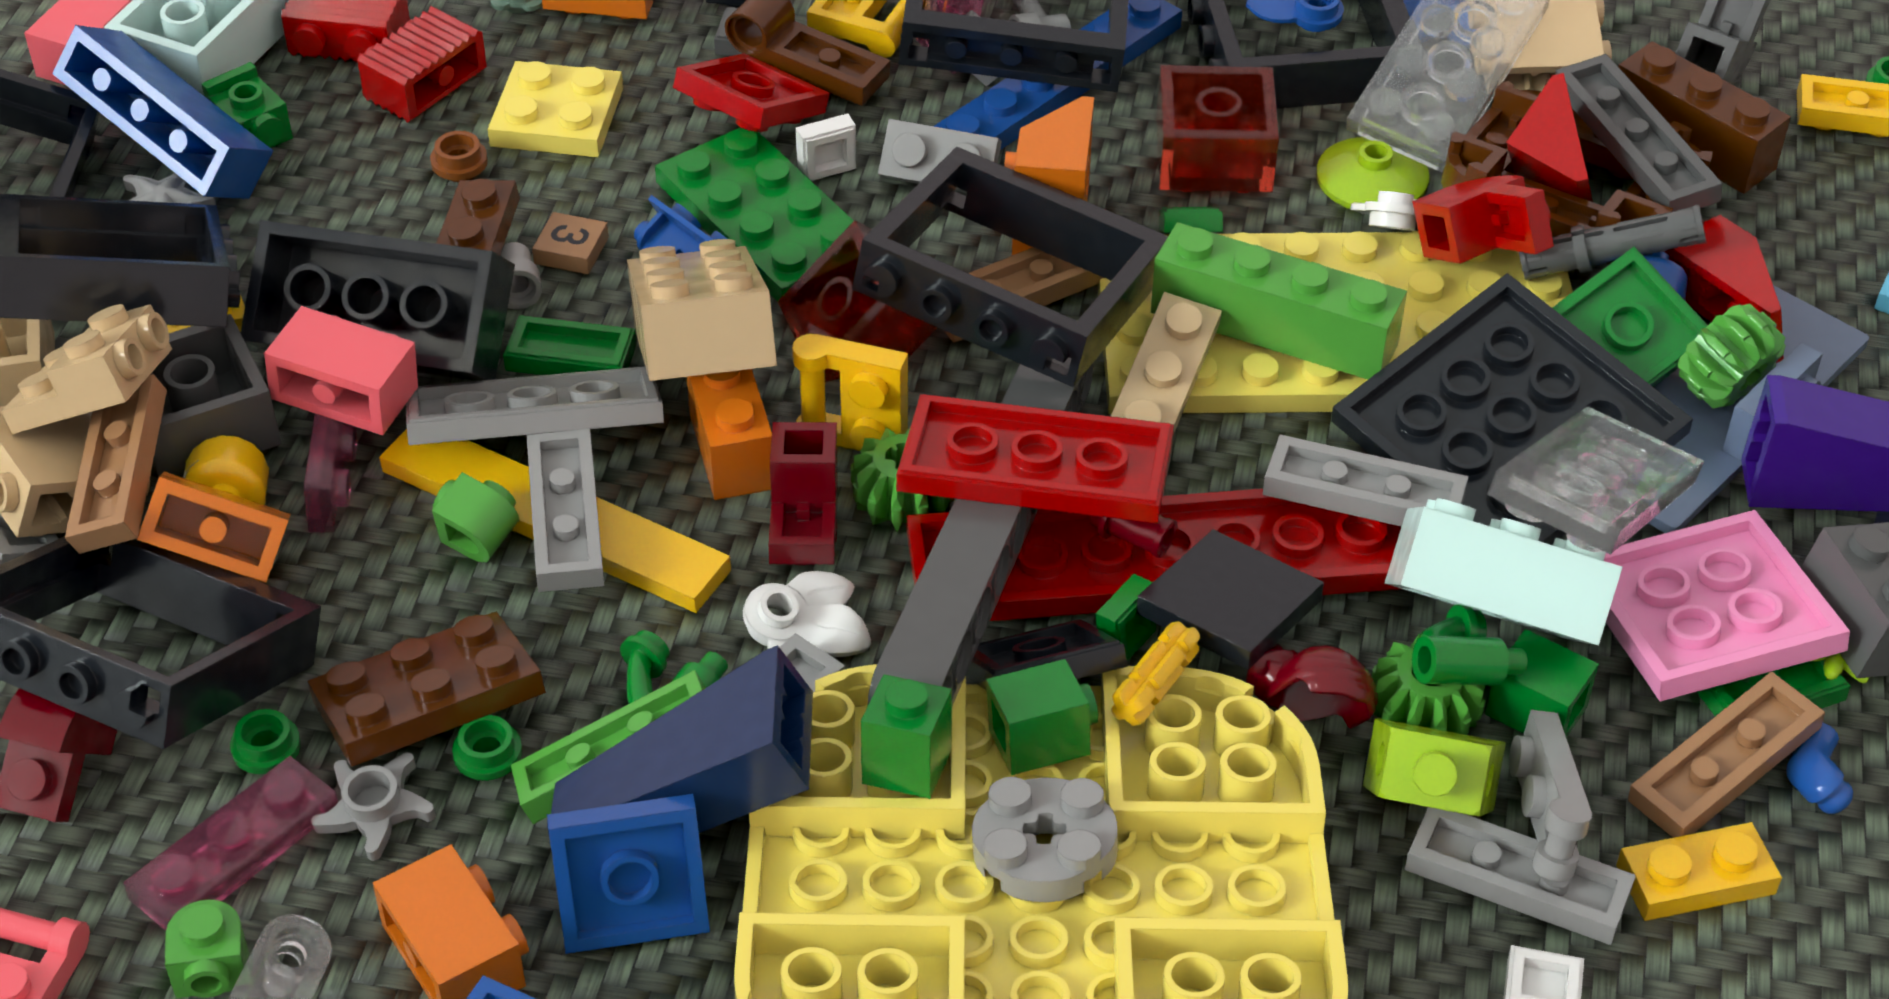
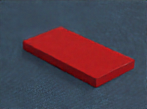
M920 394L896 474V491L1158 524L1173 444L1174 424Z

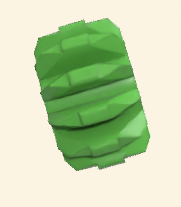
M1751 304L1732 306L1723 315H1716L1714 320L1706 328L1700 329V334L1687 344L1686 352L1680 357L1678 362L1679 376L1688 384L1687 388L1700 401L1704 400L1713 409L1733 405L1741 396H1746L1752 388L1776 367V361L1784 354L1786 347L1784 344L1785 336L1776 328L1777 324L1763 311L1760 313Z
M885 427L881 440L864 438L863 447L859 454L854 455V463L851 464V483H853V498L857 504V510L868 511L873 525L887 520L891 521L896 532H898L901 526L907 523V515L946 512L949 503L953 502L954 498L896 491V474L910 428L905 434H895Z
M1419 634L1410 647L1402 643L1393 642L1386 657L1379 658L1377 665L1374 666L1372 671V679L1378 693V704L1373 715L1384 720L1467 735L1469 728L1476 727L1477 721L1482 717L1485 700L1483 699L1485 685L1421 684L1416 679L1412 668V652Z

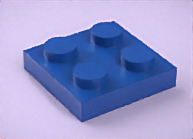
M693 794L547 814L566 954L710 932L698 822Z

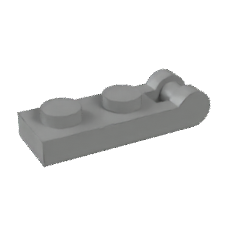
M1530 710L1524 735H1516L1512 741L1509 754V770L1512 777H1518L1522 789V813L1524 817L1531 818L1538 841L1532 860V868L1545 879L1555 882H1566L1575 875L1579 862V851L1576 843L1587 835L1592 819V811L1558 713Z

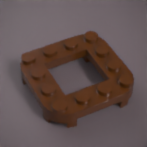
M1509 81L1498 85L1495 90L1492 107L1466 134L1456 131L1452 134L1441 177L1442 187L1446 188L1458 183L1485 177L1516 175L1513 174L1514 171L1506 142L1541 91L1519 90ZM1573 110L1584 161L1606 168L1615 177L1634 180ZM1673 121L1670 124L1671 127L1709 168L1712 151H1701L1690 143L1689 140L1693 129ZM1524 178L1525 187L1544 190L1545 201L1551 215L1550 227L1552 237L1571 233V227L1583 225L1585 229L1641 217L1673 212V208L1653 202L1636 181L1633 182L1626 192L1617 189L1606 204L1602 206Z

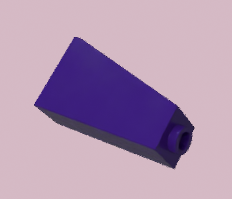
M1767 375L1741 458L1748 506L1762 508L1889 511V402L1781 375Z

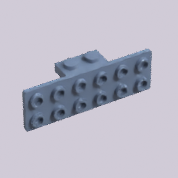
M1774 286L1781 306L1782 334L1785 336L1784 344L1786 347L1783 354L1784 359L1776 363V367L1767 375H1781L1827 387L1866 348L1869 336ZM1679 368L1658 383L1654 388L1693 418L1690 433L1609 498L1608 501L1663 533L1683 529L1743 470L1742 454L1767 375L1746 396H1741L1733 405L1714 409L1704 400L1700 401L1687 388L1688 384L1679 376Z

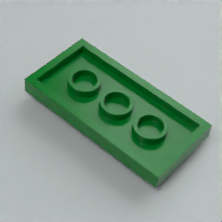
M740 127L655 165L656 183L676 203L686 208L700 222L702 228L709 235L714 231H718L727 239L735 240L736 247L746 246L769 289V294L781 306L856 272L862 239L868 233L759 132L749 131Z

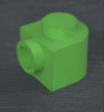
M463 472L456 480L447 481L439 490L432 510L440 542L475 561L488 562L519 522V515L514 508L516 504L514 497L508 490L494 481L486 480L484 483H481Z
M209 899L196 901L181 908L169 921L165 937V967L176 998L191 996L210 998L221 995L224 992L250 989V953L238 913L229 904Z

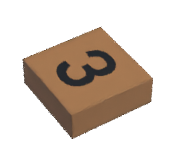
M553 212L532 248L534 264L589 275L609 238L607 222Z

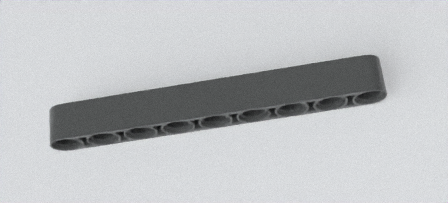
M1068 358L1064 363L1052 359V362L1069 369L1071 358ZM1094 362L1074 387L1019 364L1001 403L1081 413L1090 391ZM955 499L876 666L870 684L868 705L883 674L951 688L953 706L1038 509Z

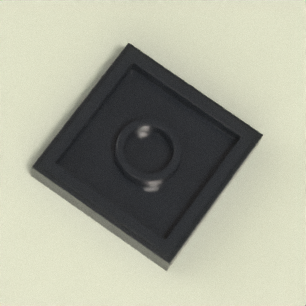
M1213 529L1138 595L1137 614L1164 628L1170 623L1180 621L1186 628L1195 627L1200 634V639L1197 642L1198 645L1249 670L1265 652L1269 651L1322 600L1324 582Z
M1077 619L980 643L966 676L987 691L986 679L1063 659H1066L1076 679L1128 667L1124 643L1082 619Z

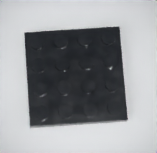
M1507 273L1334 405L1331 422L1370 455L1469 476L1462 505L1476 509L1474 522L1487 526L1490 525L1491 519L1501 520L1502 518L1522 522L1542 529L1538 541L1553 545L1555 538L1561 539L1690 433L1693 418Z

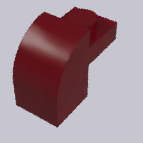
M773 422L770 452L771 515L768 543L769 564H795L800 566L811 564L834 565L838 509L837 422Z
M19 688L9 702L0 722V738L9 740L0 774V808L52 822H69L85 755H111L117 729Z

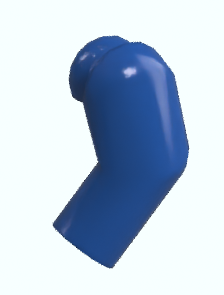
M1822 723L1821 729L1793 751L1786 767V775L1790 783L1808 802L1817 803L1819 809L1824 813L1837 814L1851 803L1853 789L1849 783L1843 780V772L1830 759L1839 741V736L1830 725Z

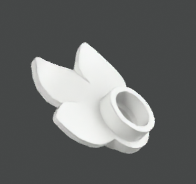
M1379 191L1377 202L1351 203L1350 210L1370 215L1369 226L1415 231L1416 217L1412 201L1417 199H1414L1412 194Z
M803 572L792 579L787 585L779 583L760 585L750 592L743 607V619L749 634L755 641L767 646L768 649L777 645L780 647L795 633L832 657L857 655L868 651L871 646V638L863 619L851 607L846 606L853 593L854 584L845 577L832 572ZM768 608H776L786 615H775Z

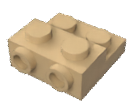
M119 304L105 308L92 315L87 320L89 327L84 333L73 337L64 343L62 347L46 355L43 359L45 366L38 373L25 378L18 384L20 392L1 411L12 434L125 403L172 350L169 343L168 328L162 316L154 312L151 304L126 311L124 305Z

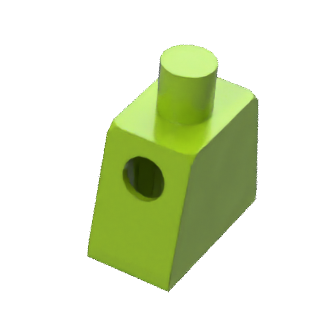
M1375 718L1363 787L1377 797L1472 816H1482L1494 811L1506 742Z

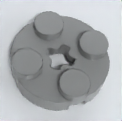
M1004 777L995 781L990 786L988 791L989 799L979 807L972 824V843L976 867L984 877L987 870L991 876L999 879L1001 891L1014 898L1032 902H1055L1071 899L1084 893L1085 881L1094 878L1101 870L1103 880L1115 865L1118 853L1116 816L1111 807L1104 801L1103 788L1091 779L1033 778L1023 780L1018 777ZM1053 834L1050 844H1039L1035 835Z

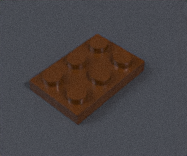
M497 611L487 615L466 617L457 622L454 627L424 638L403 640L394 645L389 651L359 662L350 661L332 667L326 674L307 681L316 708L351 767L546 693L540 669Z

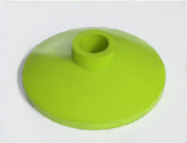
M1355 137L1333 144L1320 156L1316 170L1317 182L1321 190L1331 200L1350 209L1351 203L1377 202L1379 191L1407 193L1414 195V199L1422 198L1427 192L1430 176L1426 163L1415 151L1399 142L1380 137Z

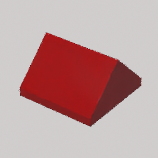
M1564 73L1552 75L1506 142L1513 171L1516 175L1593 202Z

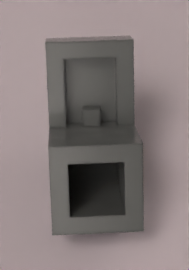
M1707 0L1698 23H1687L1676 54L1709 72L1719 75L1723 80L1734 85L1743 74L1756 48L1757 42H1754V39L1770 0Z

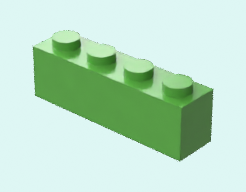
M1177 222L1155 257L1150 313L1155 314L1164 292L1222 310L1220 325L1216 332L1218 334L1364 379H1370L1389 364L1399 344L1407 291L1376 280L1359 277L1323 266L1319 263L1302 260L1258 245H1252Z

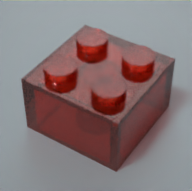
M1160 65L1156 116L1159 190H1179L1184 192L1235 191L1239 193L1273 192L1279 143L1273 68Z

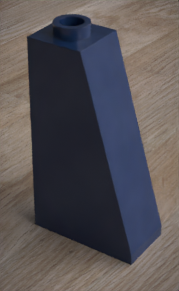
M778 645L769 648L556 782L551 814L693 794L698 831L701 833L809 790L813 691Z

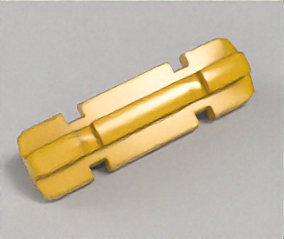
M1180 621L1170 623L1158 637L1159 641L1152 644L1129 673V679L1124 680L1113 693L1112 700L1114 705L1111 708V712L1117 720L1125 719L1132 726L1142 724L1155 709L1153 705L1158 704L1183 673V667L1189 665L1199 652L1197 642L1200 639V634L1195 627L1186 628Z

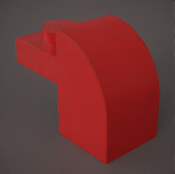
M1503 175L1474 179L1443 188L1412 201L1423 256L1427 258L1461 264L1496 248L1536 255L1554 247L1550 227L1551 215L1545 201L1544 190L1525 187L1523 176Z

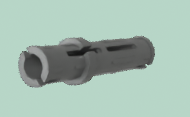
M1695 205L1679 209L1678 211L1641 217L1603 227L1585 229L1583 225L1571 227V233L1552 237L1554 247L1536 255L1519 252L1524 278L1527 281L1548 274L1579 269L1580 274L1592 272V266L1615 261L1632 247H1635L1642 255H1648L1683 246L1705 244L1707 241L1700 206Z

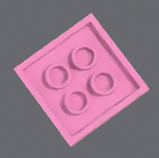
M1756 510L1607 548L1604 561L1622 566L1623 568L1606 624L1659 701L1848 651L1850 630Z

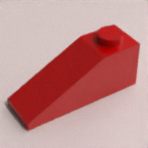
M1718 215L1703 222L1707 243L1663 251L1669 255V260L1680 265L1686 272L1688 277L1686 302L1703 317L1712 322L1716 315H1723L1732 306L1751 304L1760 313L1763 311L1777 324L1776 328L1782 333L1781 306L1757 238L1751 233L1740 228L1722 215ZM1784 356L1779 358L1776 361V363L1782 361L1784 359Z

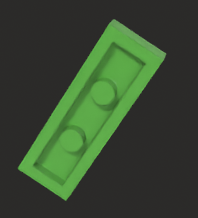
M696 670L511 764L520 806L532 824L547 818V814H551L556 782L705 689L706 687Z

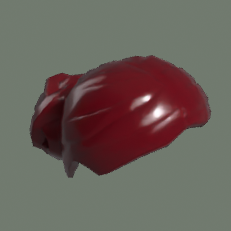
M1275 644L1249 670L1247 669L1246 683L1254 686L1253 695L1269 706L1277 707V710L1285 705L1300 722L1338 715L1352 729L1369 720L1376 711L1378 693L1369 671L1354 656L1340 648L1328 645L1312 646L1297 653L1294 650H1286L1279 644Z

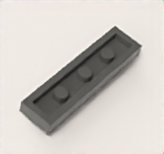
M1607 54L1556 70L1555 75L1564 73L1573 110L1653 202L1673 208V211H1678L1679 209L1695 205L1703 208L1721 201L1723 183Z

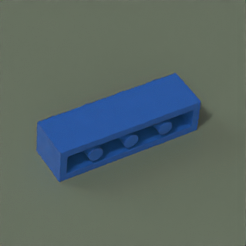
M75 25L52 74L204 197L250 198L273 153L271 148L123 31Z

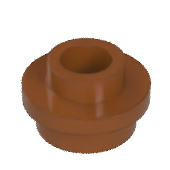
M451 131L443 134L436 140L430 155L432 170L436 175L447 180L459 182V180H470L483 172L487 166L488 157L485 147L480 143L476 135L467 131Z

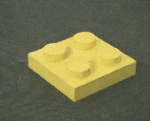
M515 61L488 127L490 147L599 158L623 91L622 71L603 70L596 67L552 65L539 61Z

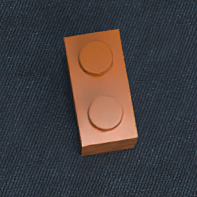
M752 369L688 376L687 387L690 417L714 500L771 490L770 452L772 431Z
M164 471L158 478L137 540L267 583L290 514Z
M452 844L373 882L382 926L429 999H466L483 975L516 990L526 987L521 956L529 953V947L522 929L511 914L500 917L492 905L495 903V897L484 872L477 864L467 868Z

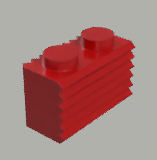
M288 0V2H285V9H282L281 13L287 49L293 56L297 53H300L303 57L312 56L314 58L320 55L324 59L330 56L335 61L339 57L344 61L351 58L356 63L360 53L364 54L369 47L376 43L381 44L384 37L389 39L392 32L397 34L399 27L403 28L407 21L410 20L407 0Z
M430 6L428 12L423 11L420 18L415 16L414 19L407 21L403 28L399 27L397 34L392 32L389 39L384 37L381 44L376 43L369 47L364 54L360 53L357 59L363 96L366 100H372L375 106L379 104L383 110L387 108L391 114L395 112L398 118L403 117L407 123L487 67L482 31L433 6Z

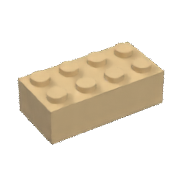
M717 239L700 243V251L676 254L675 247L656 246L640 250V258L627 259L634 325L649 381L777 366L769 289L746 246L736 247L735 240Z

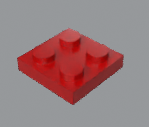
M745 53L677 67L673 84L674 89L692 97L693 103L697 107L709 111H722L736 118V124L739 127L754 132H766L769 127L784 123L798 124L804 118L824 114L830 95L829 92Z

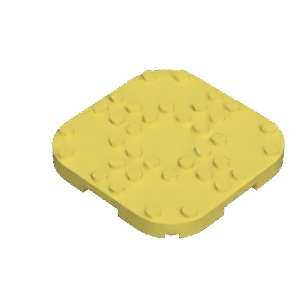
M877 664L838 671L815 680L812 704L809 790L749 813L750 829L743 910L739 912L734 968L735 999H1348V974L1341 922L1334 918L1324 841L1326 809L1317 750L1304 725L1285 705L1274 712L1263 701L1253 697V685L1221 673L1183 667V673L1158 704L1153 705L1155 709L1142 724L1132 726L1125 719L1117 720L1112 714L1111 708L1114 705L1112 700L1113 693L1124 680L1129 679L1128 675L1135 666L1102 673L1101 686H1090L1098 708V723L1090 725L1091 755L1015 775L1010 774L989 731L987 691L978 684H966L965 676L952 706L951 753L932 796L928 799L862 784L861 719L867 709L870 684ZM1004 777H1018L1023 780L1033 778H1060L1066 780L1087 778L1097 782L1103 788L1104 801L1111 807L1117 820L1118 853L1115 865L1110 873L1102 880L1101 870L1094 878L1084 882V893L1062 901L1032 902L1014 898L1001 891L1000 880L991 876L987 870L984 877L977 869L973 856L972 824L979 807L989 799L988 791L990 786L995 781ZM1053 834L1035 835L1037 843L1050 844Z

